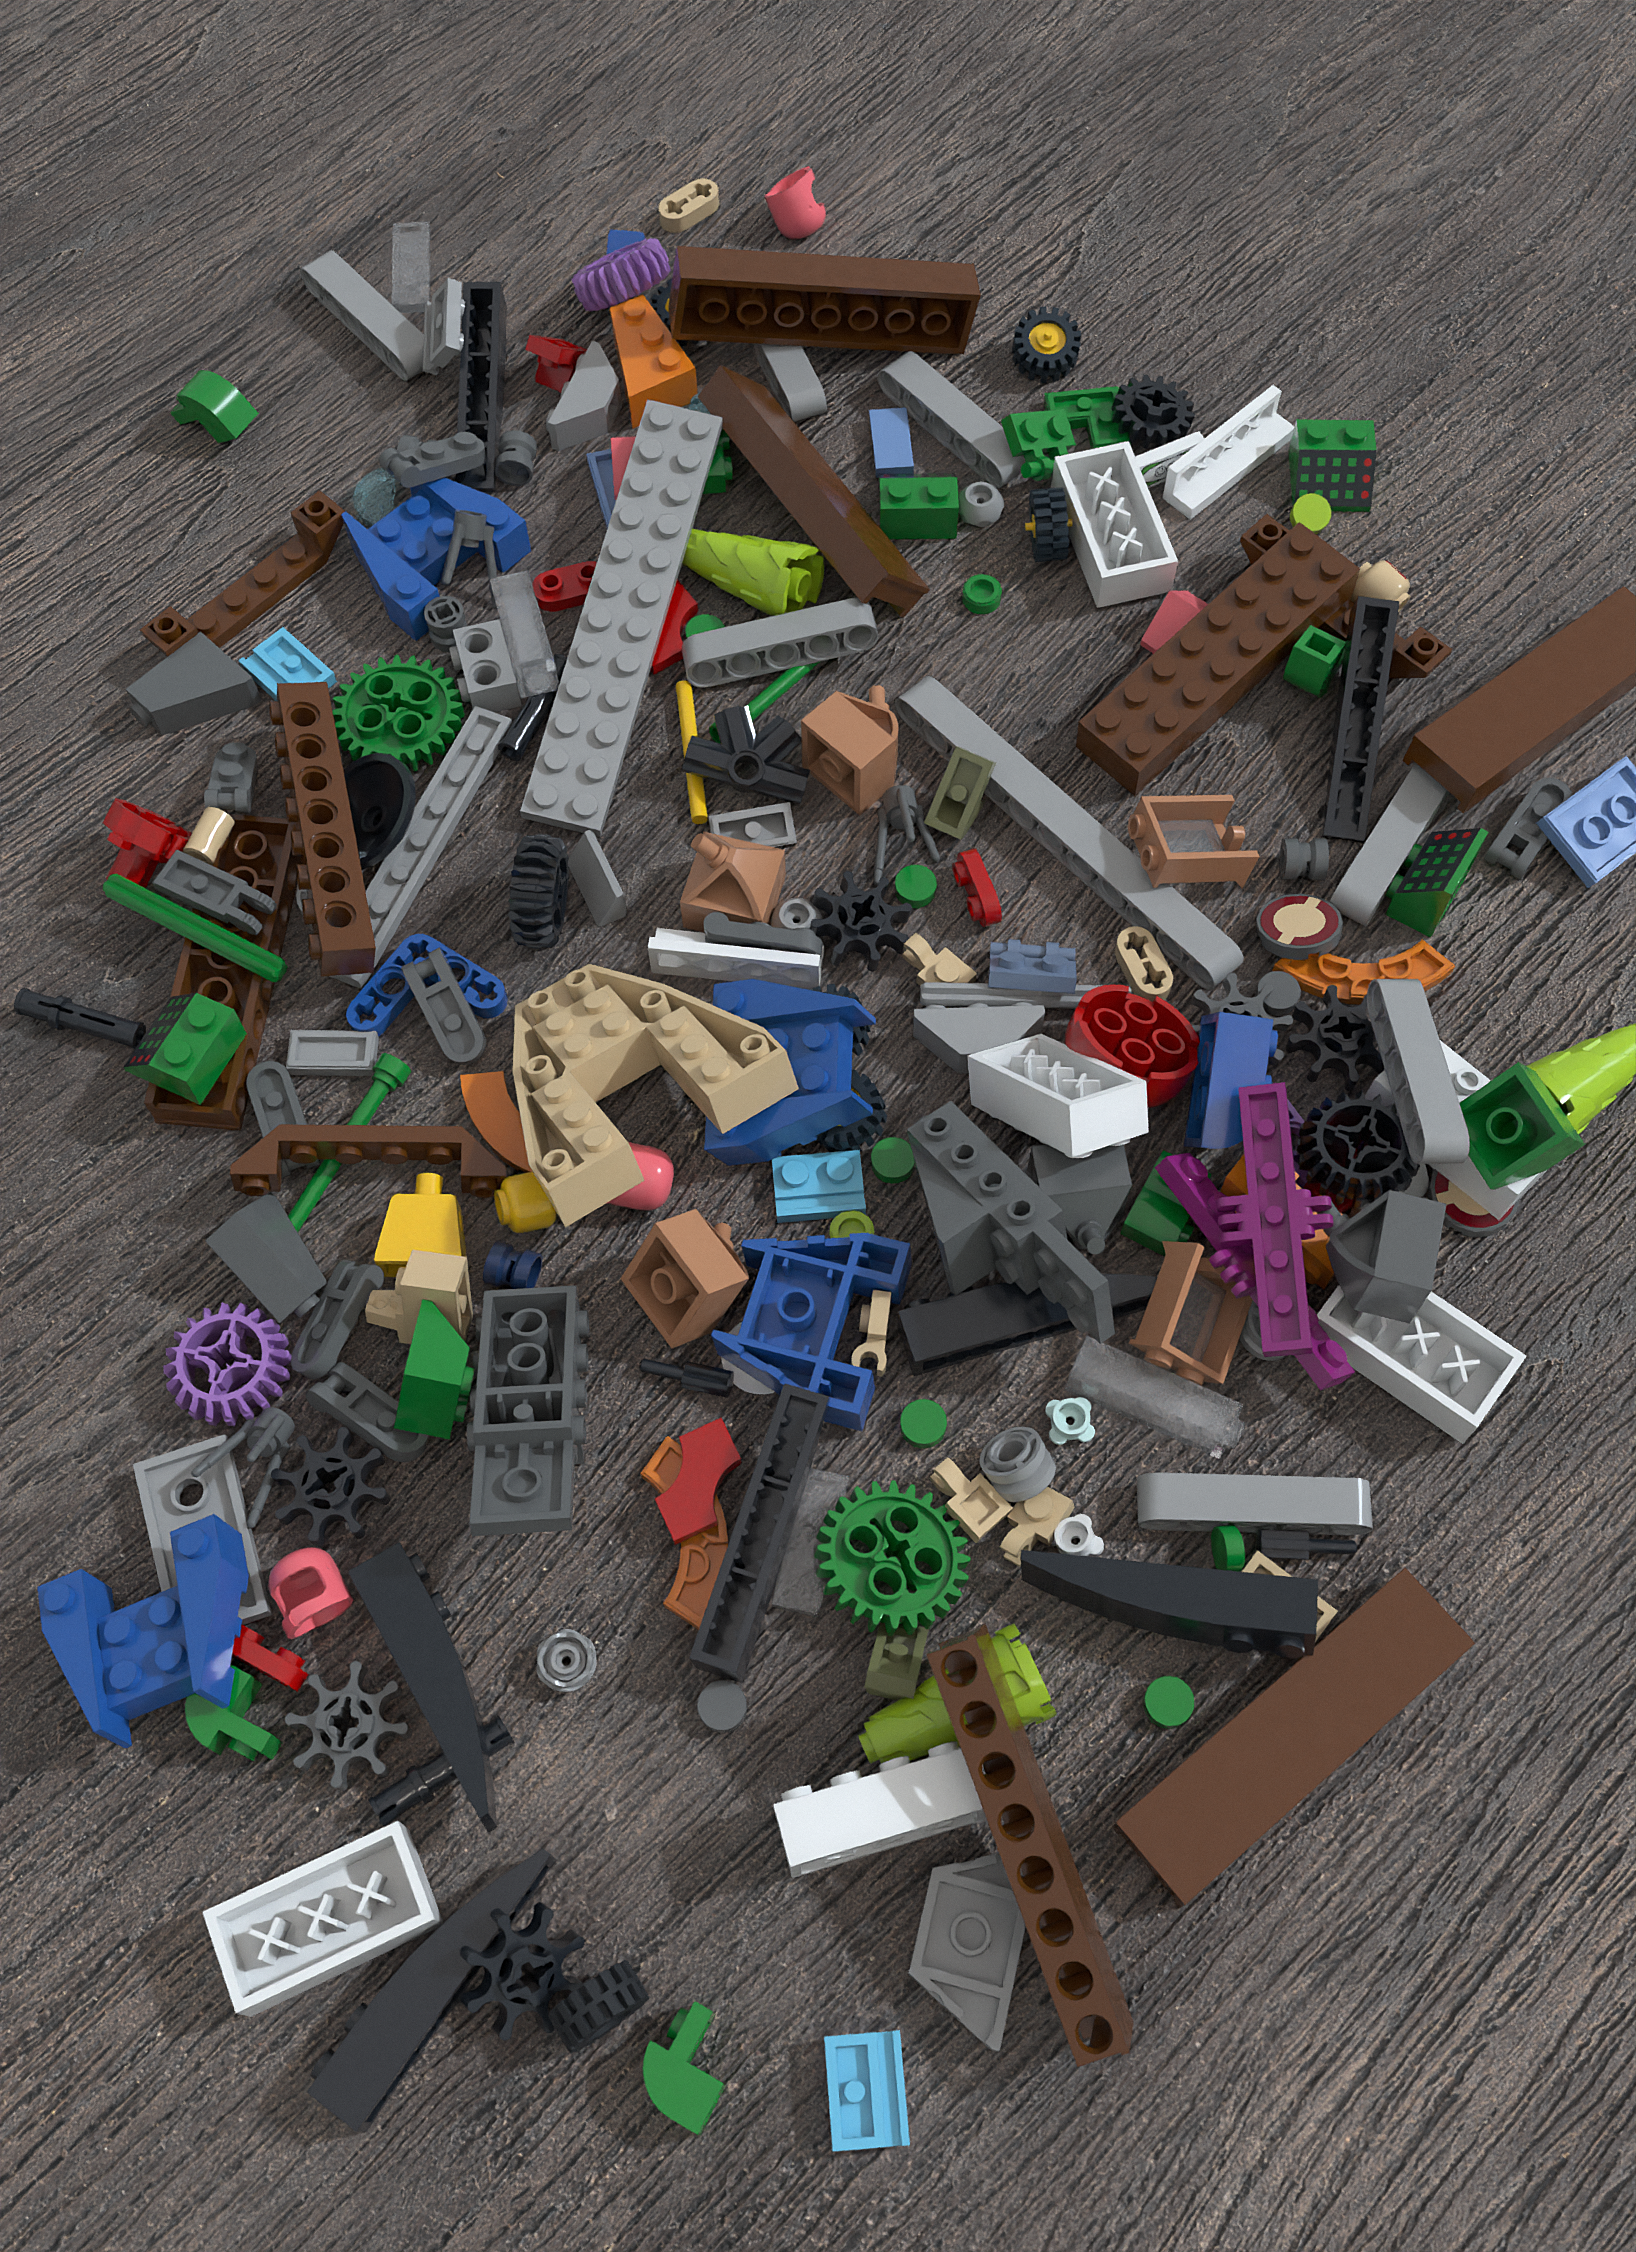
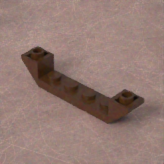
M319 490L291 512L297 531L296 535L187 620L169 606L140 629L141 634L167 657L199 632L203 633L217 647L221 648L326 565L344 522L341 514L345 510Z
M1268 514L1263 516L1240 538V543L1251 565L1290 531ZM1349 599L1318 629L1346 642L1349 615L1354 602ZM1421 626L1406 640L1395 633L1388 679L1426 678L1451 654L1453 649Z
M279 1124L230 1165V1176L234 1190L241 1191L249 1196H264L269 1192H281L283 1159H290L300 1164L313 1163L317 1159H335L343 1164H356L362 1160H381L387 1164H403L407 1160H426L428 1163L435 1165H445L453 1160H461L462 1193H470L479 1198L493 1197L495 1190H500L501 1183L506 1178V1167L462 1126Z

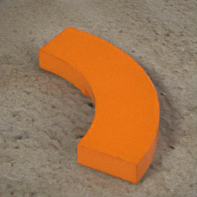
M1422 939L1407 951L1392 957L1379 959L1377 963H1352L1350 959L1341 958L1329 953L1319 956V952L1309 954L1308 959L1303 960L1281 958L1274 964L1272 972L1282 971L1292 975L1298 981L1302 991L1323 998L1329 985L1337 986V997L1341 1003L1360 1005L1373 979H1418L1421 981L1425 992L1448 977L1453 972L1455 965Z
M504 1071L460 1075L461 1089L466 1108L474 1127L478 1130L481 1137L505 1163L517 1171L533 1172L528 1164L520 1112L516 1109L508 1094Z
M667 1435L640 1473L641 1477L652 1485L660 1495L671 1487L680 1472L683 1458L680 1444ZM717 1494L715 1496L714 1508L718 1525L681 1542L680 1561L676 1579L663 1603L665 1608L698 1630L729 1544L726 1521Z

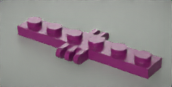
M1285 1082L1238 1087L1248 1195L1221 1197L1216 1200L1217 1211H1236V1214L1219 1216L1218 1228L1223 1230L1238 1229V1231L1220 1234V1246L1237 1247L1253 1245L1262 1352L1264 1357L1311 1354L1313 1349L1302 1240L1314 1238L1315 1230L1334 1226L1333 1215H1313V1212L1330 1210L1332 1208L1331 1198L1329 1196L1311 1197V1191L1308 1189L1296 1190Z
M1190 1153L1166 1156L1155 1169L1217 1251L1208 1261L1214 1268L1225 1267L1220 1277L1225 1283L1234 1281L1237 1283L1231 1289L1236 1298L1250 1295L1258 1306L1253 1245L1237 1247L1220 1246V1234L1238 1231V1229L1223 1230L1218 1228L1219 1216L1236 1214L1235 1211H1217L1216 1200L1227 1196L1218 1191L1208 1178V1171L1204 1164ZM1308 1305L1313 1353L1294 1356L1317 1387L1323 1390L1343 1383L1355 1371L1347 1362V1355L1344 1349L1337 1342L1329 1338L1319 1325L1316 1312Z

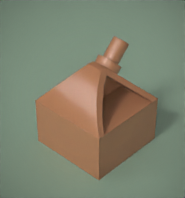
M878 685L870 687L869 702L835 691L801 720L802 767L809 769L810 774L858 815H861L881 798L886 790L894 786L899 727L895 714L889 710V705L885 703L884 687Z
M708 832L696 835L691 842V848L697 851L680 900L683 928L704 932V919L713 912L723 913L729 921L747 924L763 922L770 925L771 916L777 906L786 877L785 850Z
M697 1209L655 1223L621 1277L622 1282L671 1348L712 1333L749 1279L743 1262L733 1250L734 1245L730 1241L731 1227L726 1223H718L713 1228Z

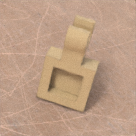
M917 933L904 943V947L907 950L902 956L908 963L920 970L916 979V983L920 986L925 982L974 983L976 981L977 973L946 947L936 955L928 942Z
M873 1290L871 1305L862 1304L859 1332L867 1333V1340L854 1350L851 1365L860 1367V1362L864 1358H874L878 1363L877 1376H883L887 1364L885 1346L890 1315L891 1292Z
M948 1457L933 1470L935 1473L929 1477L931 1482L942 1493L952 1497L945 1505L947 1508L946 1512L954 1520L960 1522L959 1526L975 1543L982 1539L1013 1509L981 1473L970 1482L958 1466Z
M1046 1487L1038 1495L1028 1500L1016 1502L1007 1516L1009 1523L1016 1528H1013L1006 1535L1000 1546L1006 1552L1004 1558L1021 1567V1550L1031 1551L1037 1540L1050 1546L1055 1539V1529L1062 1520L1070 1516L1075 1508L1073 1500Z

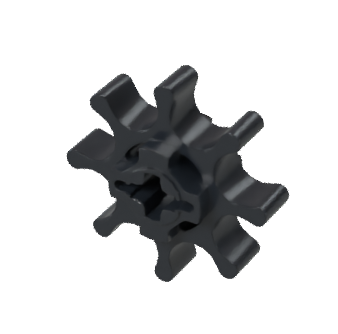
M845 871L840 884V889L844 895L832 896L822 888L815 890L812 904L817 909L826 912L829 917L825 919H812L809 930H812L817 937L829 936L837 941L838 945L834 947L830 960L833 965H839L845 953L856 951L866 958L867 969L874 972L877 970L881 957L876 947L888 946L898 954L905 952L904 943L909 939L908 935L897 932L891 925L894 923H907L912 906L909 903L891 906L883 901L882 898L885 896L889 880L886 877L880 878L878 886L874 890L863 891L855 886L853 873Z
M1329 985L1323 996V1002L1327 1007L1326 1010L1315 1011L1307 1006L1305 1002H1297L1292 1017L1294 1020L1304 1023L1309 1033L1291 1034L1285 1049L1288 1053L1306 1050L1314 1055L1316 1062L1311 1066L1307 1075L1309 1082H1316L1322 1070L1334 1068L1343 1074L1345 1089L1353 1091L1360 1079L1355 1066L1360 1064L1371 1066L1378 1074H1381L1385 1068L1380 1052L1373 1045V1042L1377 1040L1372 1023L1365 1015L1368 1012L1367 994H1365L1359 1006L1348 1007L1339 1001L1337 986Z
M346 1427L338 1429L335 1446L325 1453L314 1451L309 1439L305 1435H300L296 1442L306 1454L304 1465L293 1473H287L278 1468L273 1469L271 1472V1477L277 1485L293 1486L296 1489L293 1501L289 1505L277 1509L275 1516L286 1526L300 1515L313 1516V1526L308 1534V1539L315 1547H322L324 1545L325 1531L330 1524L336 1521L347 1522L352 1534L357 1539L363 1538L366 1532L356 1520L358 1508L367 1501H376L387 1505L391 1500L384 1488H370L365 1484L368 1473L373 1468L385 1464V1457L377 1448L372 1449L365 1457L360 1459L348 1457V1449L353 1441V1436ZM333 1480L337 1489L328 1493L325 1485Z
M543 1902L535 1904L530 1924L519 1931L511 1929L510 1918L499 1908L493 1909L490 1917L496 1923L499 1931L496 1943L486 1951H476L468 1945L460 1949V1956L469 1965H482L484 1967V1978L481 1984L476 1989L463 1993L460 2001L471 2013L478 2011L487 2002L498 2001L500 2006L499 2015L492 2025V2030L504 2041L511 2038L515 2019L526 2011H534L536 2023L546 2033H552L555 2028L548 2017L547 2008L549 2000L557 1991L570 1990L573 1992L584 1984L576 1976L563 1975L561 1968L564 1958L570 1952L583 1948L585 1940L574 1930H568L560 1939L554 1941L547 1940V1926L553 1918L554 1912ZM523 1964H525L524 1971L526 1974L522 1976V1970L520 1967Z

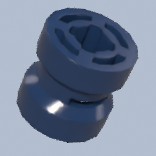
M497 1240L487 1256L483 1270V1282L495 1287L504 1284L512 1289L535 1288L542 1267V1254L531 1250L519 1252L514 1249L512 1244Z

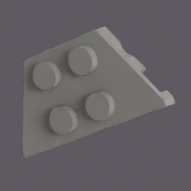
M1000 1854L987 1855L967 1862L952 1863L932 1868L908 1973L910 1977L990 2050L996 2052L1000 2051L1026 1927Z

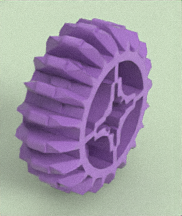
M644 239L640 242L637 241L626 245L584 266L583 269L574 275L572 282L575 287L576 296L587 311H598L612 305H617L625 300L627 301L650 289L652 286L659 284L661 280L666 278L671 271L668 256L657 239Z
M222 1302L218 1314L214 1315L209 1308L203 1307V1320L197 1323L195 1319L187 1317L186 1323L190 1330L186 1334L174 1332V1339L180 1345L178 1347L165 1348L167 1357L173 1361L163 1366L164 1374L171 1378L166 1383V1387L172 1395H177L175 1403L182 1410L189 1408L188 1414L193 1419L199 1421L205 1416L208 1424L216 1427L223 1417L228 1426L235 1427L238 1414L242 1413L246 1420H253L254 1413L252 1409L257 1406L262 1410L270 1407L266 1400L269 1395L282 1397L283 1391L276 1382L290 1380L289 1371L283 1367L291 1363V1354L288 1350H284L288 1346L289 1341L283 1333H279L280 1326L274 1319L266 1320V1314L258 1308L250 1313L248 1306L240 1302L234 1312H232L230 1306ZM247 1336L255 1338L261 1343V1361L254 1360L251 1355L246 1354L248 1347L245 1345V1340ZM235 1359L236 1361H234L233 1365L229 1366V1360ZM227 1362V1369L222 1370L220 1367ZM196 1367L202 1368L206 1374H209L208 1382L211 1384L209 1394L197 1389L195 1383ZM248 1382L245 1386L236 1390L242 1383Z

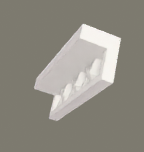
M1272 385L1168 467L1162 498L1191 520L1292 439L1294 426L1276 413L1282 391Z
M657 928L655 937H649L648 953L652 973L724 981L757 979L813 990V987L820 985L824 945L820 960V955L706 943V934L701 932Z

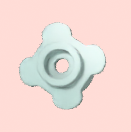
M1083 1397L1076 1399L1068 1398L1062 1401L1055 1399L1047 1404L1045 1413L1050 1417L1052 1427L1049 1432V1438L1054 1444L1063 1445L1067 1440L1077 1439L1087 1443L1093 1439L1095 1429L1090 1425L1091 1404L1087 1399ZM1066 1418H1073L1074 1424H1067Z

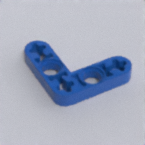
M414 934L406 938L352 1000L347 1008L346 1018L352 1031H376L378 1036L383 1034L415 996L401 967L412 961L417 964L425 960L423 957H418L414 961L412 956L414 952L422 954L426 950L428 954L439 947L451 968H459L465 972L464 978L458 983L475 1015L482 1018L499 1016L505 1010L508 998L503 982L496 976L431 936ZM437 973L424 979L425 984L428 986L441 981ZM399 978L405 981L403 990L397 994H387L383 991L384 984L390 979ZM474 982L477 990L485 995H489L494 991L495 999L492 1001L486 998L481 1002L478 992L472 988ZM375 997L380 1001L377 1005L374 1000ZM374 1013L376 1018L374 1021L371 1022L366 1019L361 1023L360 1015L369 1016Z

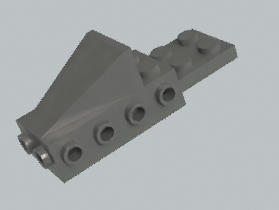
M949 1101L931 1114L921 1117L913 1126L907 1129L919 1184L921 1185L949 1289L955 1296L997 1268L1007 1283L1012 1284L1015 1282L1027 1295L1040 1287L1050 1302L1056 1303L1058 1301L1067 1310L1069 1319L1081 1333L1088 1331L1099 1344L1115 1334L1108 1280L1067 1240L1063 1210L952 1101Z
M576 1285L484 1291L482 1316L476 1317V1338L480 1348L473 1352L474 1377L477 1379V1386H471L470 1406L471 1412L474 1414V1422H468L467 1425L469 1451H475L469 1521L472 1536L572 1530L574 1466L584 1464L583 1444H586V1421L584 1415L579 1416V1408H587L586 1379H580V1372H588L587 1344H581V1338L589 1337L590 1333L588 1310H580Z

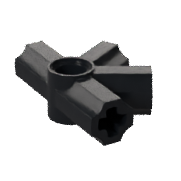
M736 706L714 714L721 744L691 736L682 772L730 785L739 792H754L801 805L810 770L782 762L802 743L801 737L787 720L777 715L760 733L755 735L749 707ZM743 762H749L757 768L758 773L754 778L745 780L738 777L735 773L736 766Z

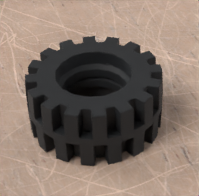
M623 1960L612 1965L608 1970L605 1969L600 1972L595 1978L588 1980L579 1989L570 1993L566 1999L556 2005L557 2007L549 2012L548 2017L569 2053L572 2054L589 2046L595 2040L600 2039L610 2030L619 2026L622 2021L632 2016L636 2010L640 2009L649 2000V1995L629 1962Z

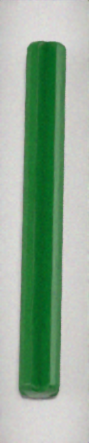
M111 874L103 884L102 889L108 898L271 982H279L287 972L288 966L281 957L119 874Z

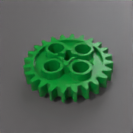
M395 655L393 663L387 665L385 660L380 657L378 658V668L373 669L365 663L363 664L364 675L360 676L353 672L350 673L353 685L340 684L342 696L333 697L336 709L332 710L337 739H339L342 750L349 751L352 761L369 754L384 753L394 756L404 764H409L415 772L418 771V761L421 759L429 765L433 764L432 753L436 752L445 756L447 753L444 743L453 744L456 739L454 732L461 731L462 729L460 718L465 717L460 691L456 689L453 677L446 678L443 667L433 671L431 660L427 659L418 666L414 655L409 658L406 664L401 663L399 655Z
M896 1480L891 1481L886 1492H882L876 1481H872L868 1489V1495L858 1486L855 1487L850 1496L851 1501L841 1496L835 1505L836 1511L829 1510L823 1520L826 1526L820 1527L816 1539L823 1544L817 1545L813 1557L825 1562L819 1565L815 1574L816 1577L830 1578V1581L823 1590V1594L832 1595L838 1593L840 1598L834 1609L840 1611L850 1606L853 1609L850 1623L855 1624L864 1616L868 1618V1632L871 1633L876 1629L879 1622L885 1623L888 1636H893L898 1625L901 1623L908 1635L914 1633L918 1621L926 1629L931 1628L935 1622V1615L944 1619L951 1609L948 1603L954 1605L957 1603L962 1595L958 1588H963L969 1578L961 1570L967 1567L971 1557L958 1553L963 1550L968 1540L965 1537L953 1536L960 1522L958 1520L945 1522L943 1516L947 1508L945 1505H942L934 1510L930 1506L933 1497L931 1492L927 1493L921 1500L915 1498L916 1490L914 1484L908 1487L905 1494L899 1493ZM895 1520L904 1523L909 1528L910 1533L896 1531L891 1521ZM869 1522H875L878 1526V1529ZM860 1540L864 1542L870 1552L860 1553L851 1546L850 1541ZM922 1561L929 1564L934 1574H923L916 1568L914 1562ZM883 1581L889 1584L894 1594L884 1595L875 1588L873 1582ZM906 1585L909 1589L915 1591V1593H909V1591L906 1588Z

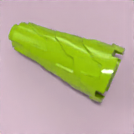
M693 528L682 561V565L715 583L718 588L745 600L746 603L770 616L802 610L807 600L816 603L824 578V557L817 555L816 553L820 550L813 546L789 541L780 542L751 535L738 536L723 532H707Z
M1636 1023L1613 1030L1596 1038L1585 1039L1564 1051L1551 1053L1526 1065L1536 1071L1578 1134L1587 1127L1595 1116L1617 1098L1616 1094L1632 1082L1636 1074Z
M1013 1623L994 1632L996 1636L992 1637L991 1640L1023 1726L1036 1722L1037 1725L1057 1716L1056 1710L1050 1703L1042 1706L1052 1700L1026 1644H1021L1019 1639L1011 1643L1009 1641L1020 1635L1016 1625ZM934 1676L925 1680L915 1690L913 1699L903 1697L869 1717L870 1721L864 1723L867 1732L858 1736L870 1764L878 1760L882 1764L903 1756H908L911 1761L929 1754L928 1750L949 1742H957L958 1747L960 1746ZM964 1715V1717H963V1718H964V1723L967 1724V1721H966V1718H965V1715Z

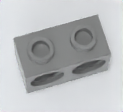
M500 619L453 629L457 646L449 647L454 670L463 669L465 677L457 679L463 703L471 701L473 709L475 706L491 712L520 707L521 701Z

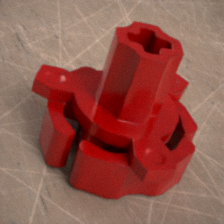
M115 798L103 824L113 831L110 832L107 840L121 849L106 877L107 880L111 874H119L146 888L158 862L166 864L176 850L183 852L192 833L185 828L177 827L173 821L151 810L126 800Z

